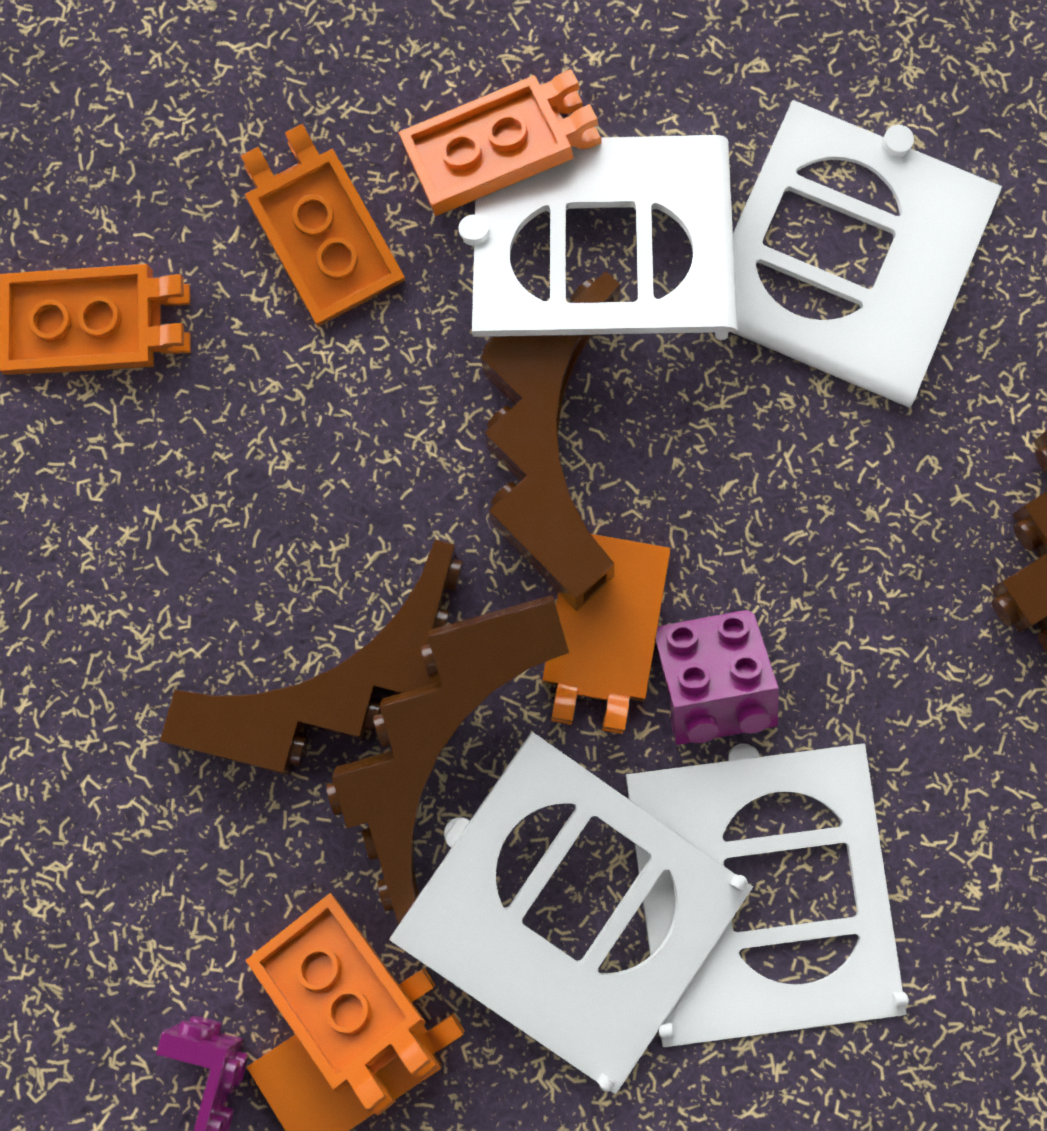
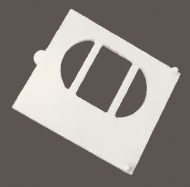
M792 100L733 232L738 332L732 333L910 408L917 397L922 380L1002 186L911 149L914 143V136L906 126H891L886 131L884 137ZM826 160H844L859 164L874 172L887 184L896 199L900 216H895L799 176L796 172L810 164ZM785 191L801 195L893 235V241L872 289L857 285L763 244L764 236ZM761 263L856 303L860 306V309L847 316L831 320H816L796 315L783 308L768 294L759 278L756 264Z
M724 136L601 138L602 144L592 148L578 149L571 147L574 159L476 199L475 215L466 216L459 224V234L464 243L474 246L473 337L715 332L716 339L725 340L728 338V332H738L728 139ZM573 208H635L637 301L568 303L566 301V211ZM653 209L666 213L680 224L690 240L693 251L692 264L686 277L676 289L661 299H656L653 295L651 211ZM545 211L550 212V299L548 301H542L529 293L517 280L510 263L512 245L518 233L530 220Z
M531 732L473 818L468 820L464 817H456L446 824L444 838L451 847V850L389 939L591 1077L599 1084L603 1091H611L616 1095L753 886L747 882L744 876L734 874L534 732ZM555 804H574L575 809L516 897L508 907H503L497 890L496 866L500 850L508 834L523 818L538 809ZM596 816L648 852L650 858L584 957L577 961L524 925L522 919L590 818ZM668 870L674 886L675 911L672 925L663 943L649 958L630 969L613 973H599V966L662 872Z
M865 743L764 757L759 756L755 747L749 744H738L731 749L728 761L625 775L630 801L723 866L724 860L731 857L845 843L857 914L854 917L735 932L733 930L731 920L659 1028L663 1048L906 1015L905 1006L908 1005L909 999L902 989ZM794 792L809 796L827 806L840 820V825L833 828L734 841L723 840L726 827L736 813L752 800L770 793ZM635 844L638 872L640 873L648 862L650 855ZM668 870L662 872L643 900L650 956L663 943L674 917L675 892ZM849 934L858 935L856 946L844 964L830 975L805 984H785L768 979L754 971L739 955L740 950L743 948Z

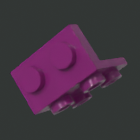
M737 611L657 627L655 646L670 697L671 726L676 745L692 742L705 743L714 738L740 733H758L766 728L778 726L779 687L756 617L751 611Z
M191 1016L190 1021H181L179 1024L163 1031L156 1055L210 1069L194 1131H229L234 1108L226 1107L225 1105L228 1094H231L234 1086L239 1087L242 1082L248 1062V1054L240 1052L243 1038L221 1033L222 1023L198 1016Z

